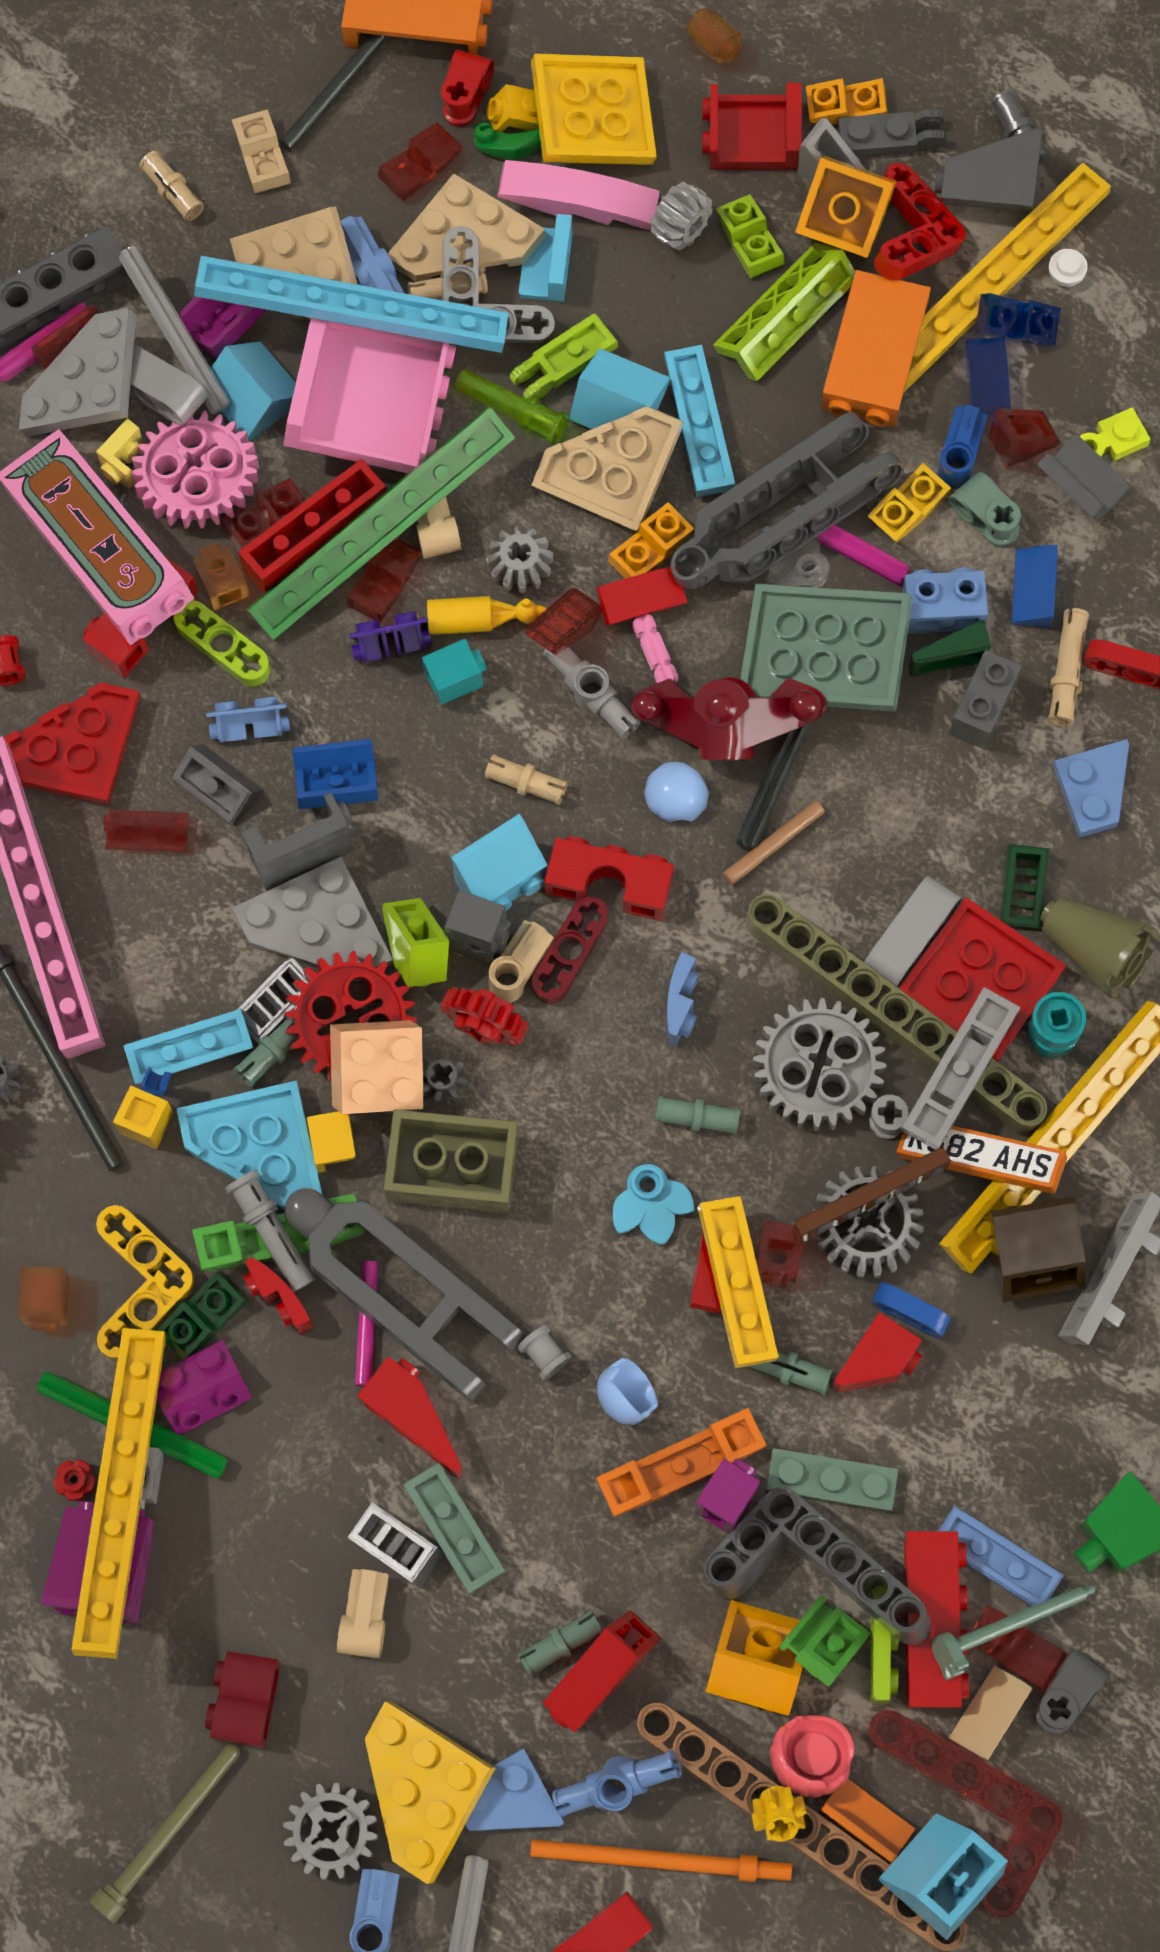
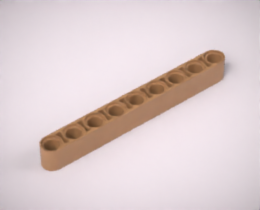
M652 1703L646 1705L640 1711L637 1718V1730L640 1737L661 1754L674 1750L677 1757L673 1762L679 1760L682 1769L752 1818L751 1814L754 1813L751 1803L752 1794L759 1789L779 1786L670 1707L662 1703ZM661 1713L668 1719L669 1728L664 1734L653 1736L645 1730L644 1721L649 1714ZM696 1738L703 1744L705 1750L700 1760L695 1762L687 1761L681 1756L679 1747L685 1739ZM730 1763L738 1768L740 1780L735 1786L724 1787L717 1782L715 1771L720 1765ZM805 1805L807 1813L804 1816L810 1820L812 1825L810 1835L804 1839L793 1837L790 1840L784 1841L933 1949L952 1951L960 1947L967 1935V1927L964 1921L957 1928L955 1939L949 1944H943L935 1938L934 1929L918 1914L915 1917L908 1918L898 1911V1897L884 1884L878 1891L865 1889L860 1881V1874L865 1867L875 1866L883 1874L890 1865ZM838 1840L846 1846L848 1857L843 1864L833 1865L825 1859L824 1847L827 1842Z

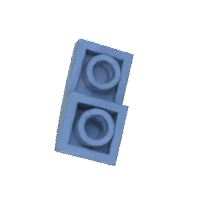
M681 952L675 965L667 1002L668 1043L675 1047L681 1036L689 1037L697 1020V1016L692 1014L694 1000L683 995L690 996L700 974L695 972L696 958Z

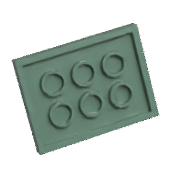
M755 584L740 679L752 687L756 697L771 696L787 678H792L820 690L826 698V707L896 712L913 598L910 593Z

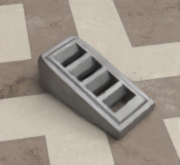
M292 957L278 967L238 1008L242 1009L249 1034L257 1044L261 1037L264 1035L270 1036L287 1019L283 1017L284 1012L294 1010L295 1008L289 1002L284 1004L274 992L279 988L286 996L299 995L300 992L296 993L286 981L291 977L294 980H300L305 983L308 981L304 975V969ZM267 999L278 1011L274 1017L261 1004L264 1000ZM253 1010L267 1023L262 1029L249 1016Z
M374 1503L370 1504L348 1536L350 1540L420 1589L425 1586L445 1556L444 1552ZM380 1519L386 1523L372 1543L368 1542L366 1539ZM396 1529L398 1534L384 1553L381 1551V1548ZM410 1539L413 1543L400 1562H397L395 1560Z

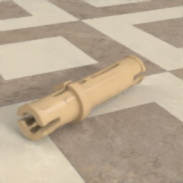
M1079 608L1072 609V616L1070 609L1064 610L1055 676L1051 678L1050 682L1053 696L1048 722L1060 727H1065V720H1067V726L1073 725L1076 698L1082 689V681H1079L1089 613Z

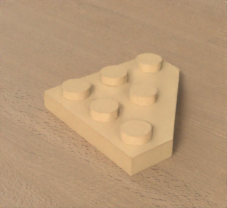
M453 174L389 251L388 255L395 270L418 282L432 279V276L441 275L443 240L448 231L454 227L464 226L474 231L479 244L478 270L483 268L484 271H486L485 267L507 263L508 267L524 265L545 239L546 233L543 227L456 174ZM457 236L455 242L450 243V247L457 248L456 263L449 262V266L466 265L471 267V262L463 264L464 251L470 247V244L464 243L463 236Z
M328 207L230 239L235 260L238 263L358 285L336 207Z
M643 407L622 418L547 448L531 486L638 531L639 524L645 520L684 421L652 407Z

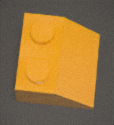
M731 1600L705 1692L721 1696L724 1699L759 1707L768 1712L789 1716L803 1666L795 1661L797 1655L787 1648L783 1651L779 1647L800 1620Z

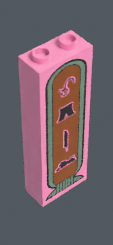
M60 429L0 471V482L9 496L130 646L139 639L148 636L155 627L170 616L181 612L194 599L183 578Z

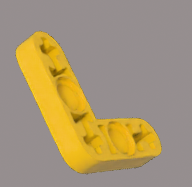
M113 1205L102 1210L97 1217V1231L113 1250L146 1279L143 1285L98 1332V1348L105 1357L117 1361L119 1348L115 1346L111 1350L107 1349L111 1344L108 1336L112 1332L119 1336L122 1334L123 1328H128L122 1320L127 1316L138 1329L155 1331L191 1294L194 1289L195 1279L188 1265L131 1212L122 1206ZM112 1217L117 1221L124 1217L125 1219L122 1224L132 1236H134L137 1229L141 1231L130 1239L125 1249L120 1247L127 1243L121 1234L117 1231L111 1232L110 1235L108 1234L110 1226L107 1222ZM150 1242L157 1248L156 1257L150 1263L143 1264L137 1262L134 1257L135 1249L141 1243ZM167 1256L171 1260L164 1264L173 1274L178 1275L181 1271L184 1272L181 1277L184 1285L180 1289L176 1286L167 1289L166 1287L169 1284L167 1278L157 1270L161 1267ZM157 1270L154 1277L150 1275V1273ZM143 1300H152L157 1304L156 1316L146 1322L138 1320L135 1317V1307Z

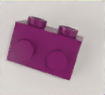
M195 296L178 314L198 348L218 358L225 346L233 345L267 310Z
M221 1340L161 1371L157 1399L174 1432L181 1435L251 1399V1394L224 1340Z

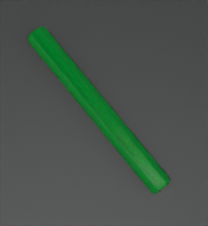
M49 1371L43 1373L36 1387L40 1394L107 1426L111 1401ZM153 1422L149 1447L159 1448L162 1453L215 1479H219L223 1475L228 1464L225 1456Z

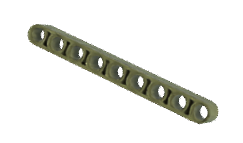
M763 894L751 901L748 908L747 927L754 938L838 1001H841L850 1010L856 1008L858 1016L862 1019L868 1018L870 1025L935 1072L957 1031L777 897ZM762 911H769L774 914L776 920L771 924H762L756 920L755 915ZM793 935H801L806 938L808 945L800 949L794 948L789 945L787 939ZM825 959H833L840 964L841 969L834 973H828L820 967L819 963ZM858 983H865L872 988L873 993L867 997H859L852 991V987ZM891 1007H897L905 1013L906 1018L899 1022L891 1021L885 1016L884 1011ZM921 1032H931L937 1037L938 1043L933 1046H925L918 1041L917 1035ZM991 1058L969 1096L970 1100L1019 1135L1028 1136L1033 1134L1043 1123L1047 1114V1104L1042 1095L993 1058ZM990 1080L999 1082L1003 1086L1004 1093L992 1096L984 1090L983 1084ZM1028 1105L1036 1111L1037 1118L1031 1121L1023 1120L1018 1116L1016 1108Z

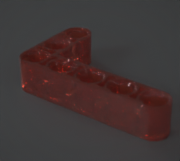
M883 1710L877 1713L869 1722L866 1730L867 1739L873 1748L1012 1828L999 1852L1008 1862L1004 1875L995 1884L1003 1886L1009 1891L1011 1895L1010 1905L1004 1911L994 1909L989 1902V1892L979 1902V1905L987 1916L995 1919L1006 1918L1015 1914L1061 1829L1063 1818L1060 1808L1050 1799L893 1710ZM890 1720L896 1724L899 1735L895 1742L885 1743L877 1737L875 1727L879 1721ZM926 1741L935 1747L937 1757L933 1764L923 1765L916 1760L914 1747L917 1743ZM964 1763L973 1769L975 1780L972 1786L964 1788L955 1783L952 1777L955 1765ZM1002 1785L1011 1790L1013 1803L1008 1810L999 1809L993 1804L991 1792L995 1786ZM1040 1807L1049 1812L1052 1824L1047 1832H1039L1032 1827L1030 1814L1034 1808ZM1015 1846L1024 1847L1031 1855V1865L1026 1871L1014 1869L1009 1862L1010 1851Z

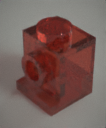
M768 1220L764 1221L757 1258V1268L759 1276H763V1284L785 1288L787 1281L796 1282L803 1243L799 1244L793 1232L794 1225ZM781 1252L785 1255L786 1262L782 1265L774 1264L771 1260V1255Z

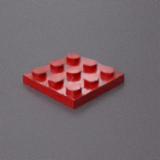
M965 897L902 982L899 989L957 1032L984 987L1019 1006L1018 1014L992 1057L998 1062L1032 1016L1038 1001L1049 993L1065 971L1067 965Z

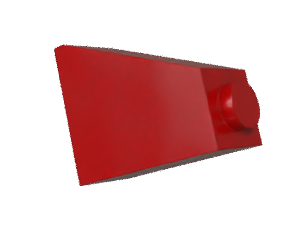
M631 1610L626 1612L604 1629L543 1702L550 1710L549 1713L552 1719L563 1728H570L575 1733L593 1717L662 1638Z

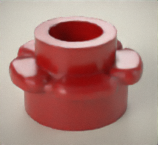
M80 1459L75 1462L67 1460L60 1464L56 1470L57 1477L53 1481L56 1492L59 1495H65L69 1501L83 1499L95 1486V1476L91 1474V1466L86 1461ZM73 1476L78 1477V1482L72 1484L70 1481Z

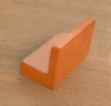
M849 1779L830 1795L818 1812L889 1865L898 1857L897 1855L915 1831L914 1827Z

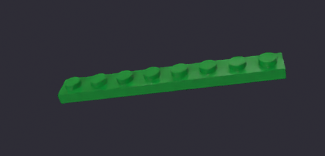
M488 406L252 603L247 610L274 640L501 451L515 437L493 409Z

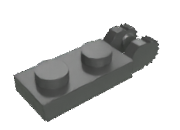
M922 109L915 114L913 111L838 117L839 135L856 157L917 153V150L940 148L946 145L947 142L946 132L941 130H925L916 135V129L933 128L943 124L945 121L944 113L938 109Z

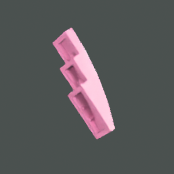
M505 160L497 197L554 216L557 214H575L605 225H609L614 219L649 231L652 225L650 220L656 212L655 207L658 204L660 191L622 179L583 170Z

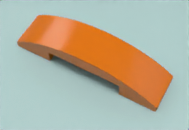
M746 1408L711 1424L708 1429L641 1460L636 1462L633 1460L596 1477V1481L613 1517L655 1502L712 1476L723 1458L733 1463L735 1458L743 1460L764 1449L767 1445L749 1408Z

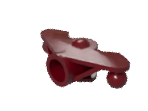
M734 677L710 681L700 688L695 697H690L669 678L638 692L632 700L631 709L638 720L661 728L698 747V759L743 760L754 758V745L820 719L826 711L827 703L825 696L820 690L792 678H787L771 696L756 697V693L748 683Z

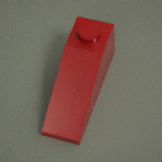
M388 1356L357 1395L359 1402L459 1479L464 1473L462 1466L422 1382L417 1379L421 1372L403 1358L397 1363Z

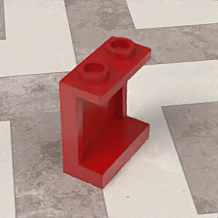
M786 83L785 95L718 94V84H710V98H702V121H710V131H702V155H710V170H798L800 145L802 144L801 83Z

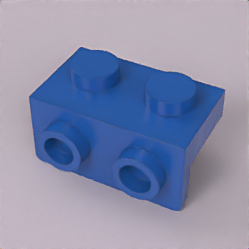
M372 740L337 742L295 747L292 749L299 810L326 807L323 795L330 792L336 803L342 800L345 804L379 801Z

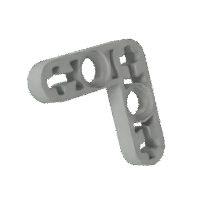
M458 226L449 230L442 244V300L448 302L450 300L457 303L470 300L471 306L507 312L509 328L506 331L504 343H541L548 339L554 330L555 321L554 316L547 308L538 305L478 304V238L474 231L468 227ZM457 236H463L464 243L470 244V247L464 251L463 264L471 262V267L466 265L449 266V262L456 263L457 248L450 247V243H454ZM459 273L466 275L471 283L470 290L465 294L455 293L449 284L451 276ZM515 313L521 314L519 322H530L534 315H539L540 322L546 323L547 327H543L539 334H534L533 327L521 326L519 329L520 334H514L517 323Z

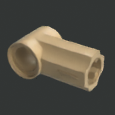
M445 496L417 520L416 530L423 559L462 550L455 517L450 515Z
M524 920L505 948V951L491 963L489 968V991L509 1003L518 1000L524 992L525 984L544 957L554 937L537 923ZM502 974H511L517 978V981L512 985H502L496 979Z
M365 1569L352 1570L346 1615H342L339 1626L337 1653L380 1659L385 1636L386 1622L383 1620L389 1574Z

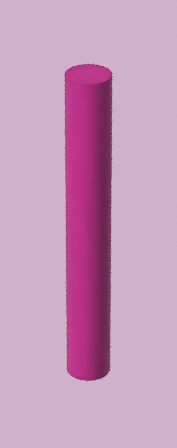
M363 1261L361 1280L377 1292L379 1263L376 1261ZM360 1311L355 1386L364 1387L372 1377L375 1324Z

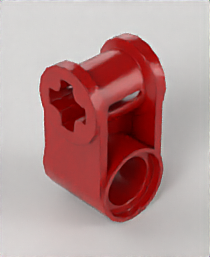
M461 50L454 52L449 71L441 87V98L444 102L443 115L450 125L463 127L473 122L483 96L491 84L494 73V59Z

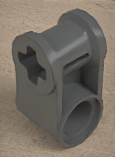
M1074 1648L1053 1677V1683L1035 1709V1718L1041 1729L1050 1734L1065 1732L1075 1722L1086 1704H1090L1110 1674ZM1057 1703H1060L1065 1707L1062 1711L1064 1717L1060 1716L1056 1721L1052 1720L1049 1717L1051 1713L1049 1706L1054 1707Z

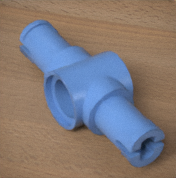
M669 1750L666 1753L641 1761L638 1759L630 1760L623 1756L612 1757L606 1761L602 1770L588 1774L586 1780L553 1790V1802L555 1807L562 1805L557 1810L561 1817L591 1806L596 1808L603 1807L610 1811H619L626 1808L634 1796L646 1793L648 1787L673 1778H680L682 1776L681 1764L679 1760L673 1762L677 1757L674 1750ZM609 1779L619 1780L624 1784L625 1788L615 1787L610 1783Z

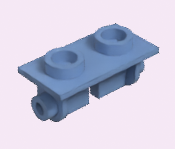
M278 696L256 698L254 699L255 706L239 708L238 701L215 703V711L206 713L207 717L215 716L216 719L215 724H209L211 740L218 739L219 743L247 739L245 724L252 723L255 738L283 736V732L290 731L289 716H281L280 709L287 708L288 702L278 703Z

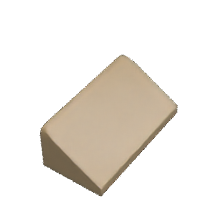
M994 1665L948 1739L986 1763L1033 1687Z

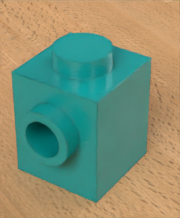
M466 639L422 657L424 673L440 705L483 687L482 672L486 671L484 660L478 649L471 651Z

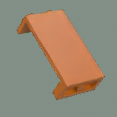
M346 0L341 24L344 47L359 49L361 33L465 44L468 45L469 53L478 55L479 47H486L488 25L483 24L484 14L491 15L493 0Z
M859 270L855 271L823 389L821 410L828 411V413L835 417L854 412L873 426L885 427L888 425L896 427L900 404L923 317L927 311L931 287L902 280H889L880 275Z

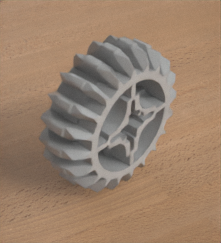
M873 1166L870 1177H864L862 1167H855L854 1180H851L845 1171L840 1172L838 1178L841 1187L829 1180L825 1188L831 1196L818 1194L816 1202L822 1207L878 1179L879 1168ZM904 1192L858 1214V1216L850 1218L852 1226L842 1239L835 1227L817 1235L826 1236L818 1242V1250L823 1251L832 1247L833 1250L829 1253L827 1261L832 1264L839 1257L844 1259L841 1266V1272L843 1273L849 1271L851 1264L857 1265L856 1274L858 1278L864 1277L866 1267H871L874 1278H879L882 1271L881 1264H884L890 1273L896 1272L897 1263L894 1257L900 1262L908 1263L910 1255L905 1248L917 1250L920 1244L911 1235H922L924 1231L923 1225L913 1222L923 1217V1209L909 1208L918 1201V1195L911 1193L904 1196ZM893 1205L900 1215L902 1225L901 1234L897 1240L890 1235L891 1229L884 1222V1217ZM878 1212L874 1227L868 1225L857 1232L862 1217L868 1219ZM862 1241H872L879 1247L883 1245L886 1249L877 1252H862L852 1248V1246L855 1247Z

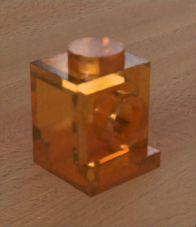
M212 544L199 552L200 557L193 561L214 612L250 598L246 580L242 575L230 545L221 548L219 544ZM224 569V571L221 573H215L217 571Z

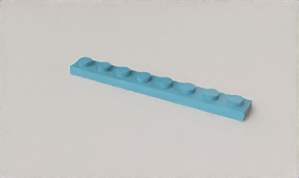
M206 256L200 257L194 296L499 353L503 351L508 320L507 312Z

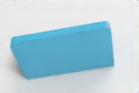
M557 214L555 228H544L546 233L545 239L522 265L519 285L520 298L564 302L573 235L572 215Z

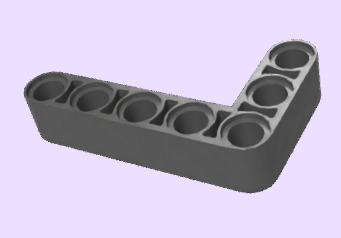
M778 1487L769 1491L708 1556L704 1564L705 1577L716 1594L723 1599L733 1600L742 1596L790 1545L901 1642L907 1645L921 1644L929 1637L932 1630V1622L927 1609L914 1593L803 1498L787 1487ZM782 1507H794L793 1512L788 1517L783 1519L776 1518V1513ZM816 1532L825 1533L820 1543L816 1545L806 1544V1540L811 1534ZM753 1538H765L763 1545L758 1549H747L748 1543ZM843 1560H856V1564L850 1571H837L838 1565ZM727 1568L736 1569L734 1576L730 1580L718 1581V1576L723 1570ZM880 1585L888 1587L886 1594L882 1598L876 1600L868 1598L869 1592L874 1587ZM917 1613L920 1615L919 1620L913 1626L903 1627L900 1625L902 1617L906 1614Z

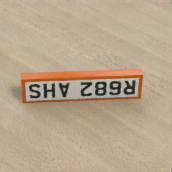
M956 1126L951 1127L940 1146L946 1150L951 1159L947 1170L1051 1194L1056 1192L1068 1158L1066 1152ZM903 1132L896 1153L900 1159L914 1161L935 1149Z

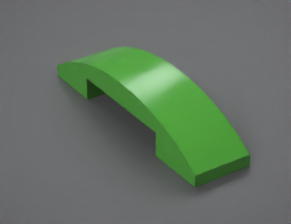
M355 1193L328 1199L334 1205L357 1202ZM285 1213L278 1214L279 1220L294 1242L300 1254L308 1253V1240L289 1224ZM228 1221L192 1230L201 1271L247 1266L245 1260L251 1257L261 1263L274 1261L254 1225L249 1227L245 1222L234 1224L233 1221ZM352 1223L346 1224L330 1245L332 1246L363 1235V1227L357 1223L354 1225Z

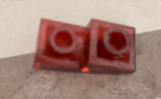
M288 478L257 493L256 502L233 512V518L229 516L222 517L221 526L239 551L301 505L305 499L291 478Z

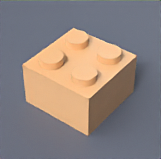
M411 1020L330 1025L332 1106L342 1114L423 1109L421 1026Z

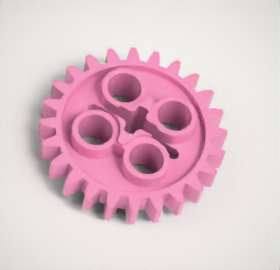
M203 411L199 420H194L192 415L183 426L172 422V425L169 427L158 422V435L148 431L145 433L148 444H139L137 446L139 456L132 458L135 470L131 472L137 496L142 497L145 509L153 507L155 518L158 519L166 514L168 524L171 526L180 518L183 521L184 529H188L192 520H197L199 527L203 529L207 518H211L216 525L220 524L219 514L225 513L230 518H233L232 506L236 505L245 508L246 503L243 495H254L252 483L259 481L256 470L259 469L258 458L254 443L248 441L245 430L237 431L235 421L228 423L224 427L222 415L219 414L211 422L208 419L207 411ZM191 445H199L195 448H187ZM223 464L229 465L225 468H217L218 466ZM174 471L172 474L162 475L165 472ZM204 491L200 495H192L194 492Z

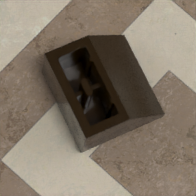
M1074 1197L1049 1199L1044 1202L1017 1207L1010 1206L991 1211L992 1267L1003 1303L1085 1288L1086 1261Z

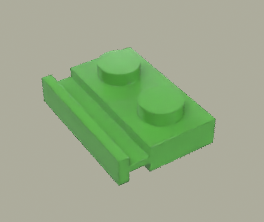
M821 1595L788 1634L779 1648L783 1651L787 1648L797 1655L795 1661L807 1669L812 1676L830 1687L871 1633L840 1608L831 1609L824 1603L827 1598Z

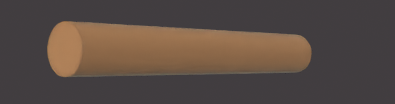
M816 800L757 845L755 849H752L722 873L726 881L730 885H734L825 813L822 805Z

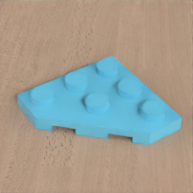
M297 1080L176 1108L183 1143L187 1152L233 1180H237L257 1169L260 1174L258 1180L269 1199L275 1200L278 1204L277 1207L285 1210L288 1197L298 1189L311 1188L322 1194Z

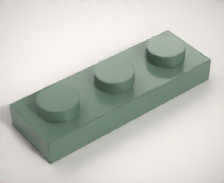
M773 1448L766 1492L778 1487H787L804 1499L892 1513L898 1469Z
M440 1463L435 1464L403 1484L469 1595L506 1573Z

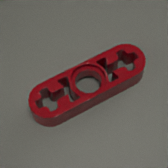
M586 896L579 899L562 924L532 976V990L540 1002L545 1004L559 1003L566 997L608 924V909L601 899L594 896ZM594 908L597 910L599 921L591 920L585 929L584 936L578 932L583 925V915L581 912L589 913ZM568 940L578 942L582 947L580 956L573 960L561 957L558 950L563 942ZM553 960L562 968L557 977V985L560 988L558 990L551 988L547 993L543 991L541 979L549 980L556 971L555 964H550ZM565 970H570L571 972L567 974Z

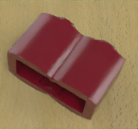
M227 1651L225 1660H218L213 1685L219 1687V1695L216 1704H209L205 1719V1729L211 1730V1739L265 1749L280 1676L281 1663L278 1659Z

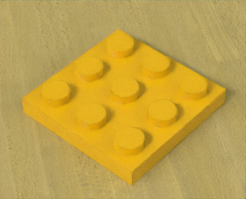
M533 55L531 68L543 162L654 164L657 156L643 57Z

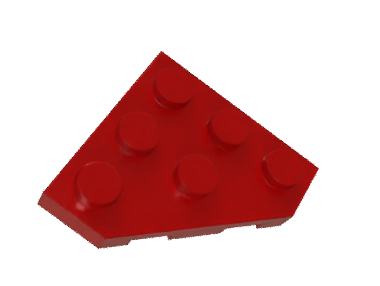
M100 682L88 689V693L68 705L66 702L39 717V721L19 733L16 730L4 737L11 749L23 787L109 806L141 695L138 690Z

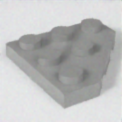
M129 307L95 314L22 395L19 430L25 436L29 437L55 432L58 429L65 430L128 418L136 314Z
M342 857L232 907L239 925L252 948L265 952L268 950L287 956L288 959L292 957L296 962L317 969V960L322 957L331 966L332 954L338 952L343 962H347V957L351 951L356 952L359 963H362L366 955L372 954V966L375 968L383 961L387 962V967L394 964Z

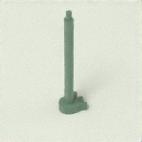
M1092 1585L1085 1588L1077 1587L957 1638L949 1632H943L934 1636L931 1640L932 1652L943 1673L944 1679L948 1680L964 1673V1668L969 1666V1662L963 1654L964 1651L1081 1603L1087 1599V1596L1095 1593V1588Z

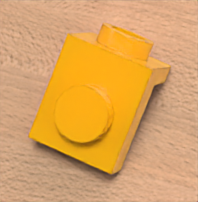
M506 84L492 97L487 106V118L490 120L493 130L503 132L508 126L528 131L539 128L534 90Z

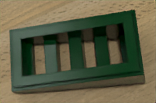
M981 620L912 653L909 664L910 676L914 677L979 664L985 650L990 651L991 648L985 621Z
M1017 844L1006 845L1000 920L1005 924L1035 929L1041 928L1040 918L1043 910L1050 848ZM1016 859L1036 861V869L1015 866ZM1014 874L1035 877V884L1013 882ZM1012 890L1034 892L1033 900L1012 898ZM1010 907L1033 908L1032 916L1010 914Z

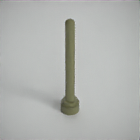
M228 1744L225 1746L113 1885L108 1883L103 1890L99 1887L88 1902L112 1923L115 1924L126 1911L123 1906L128 1901L126 1898L127 1894L239 1758L240 1749L237 1745Z

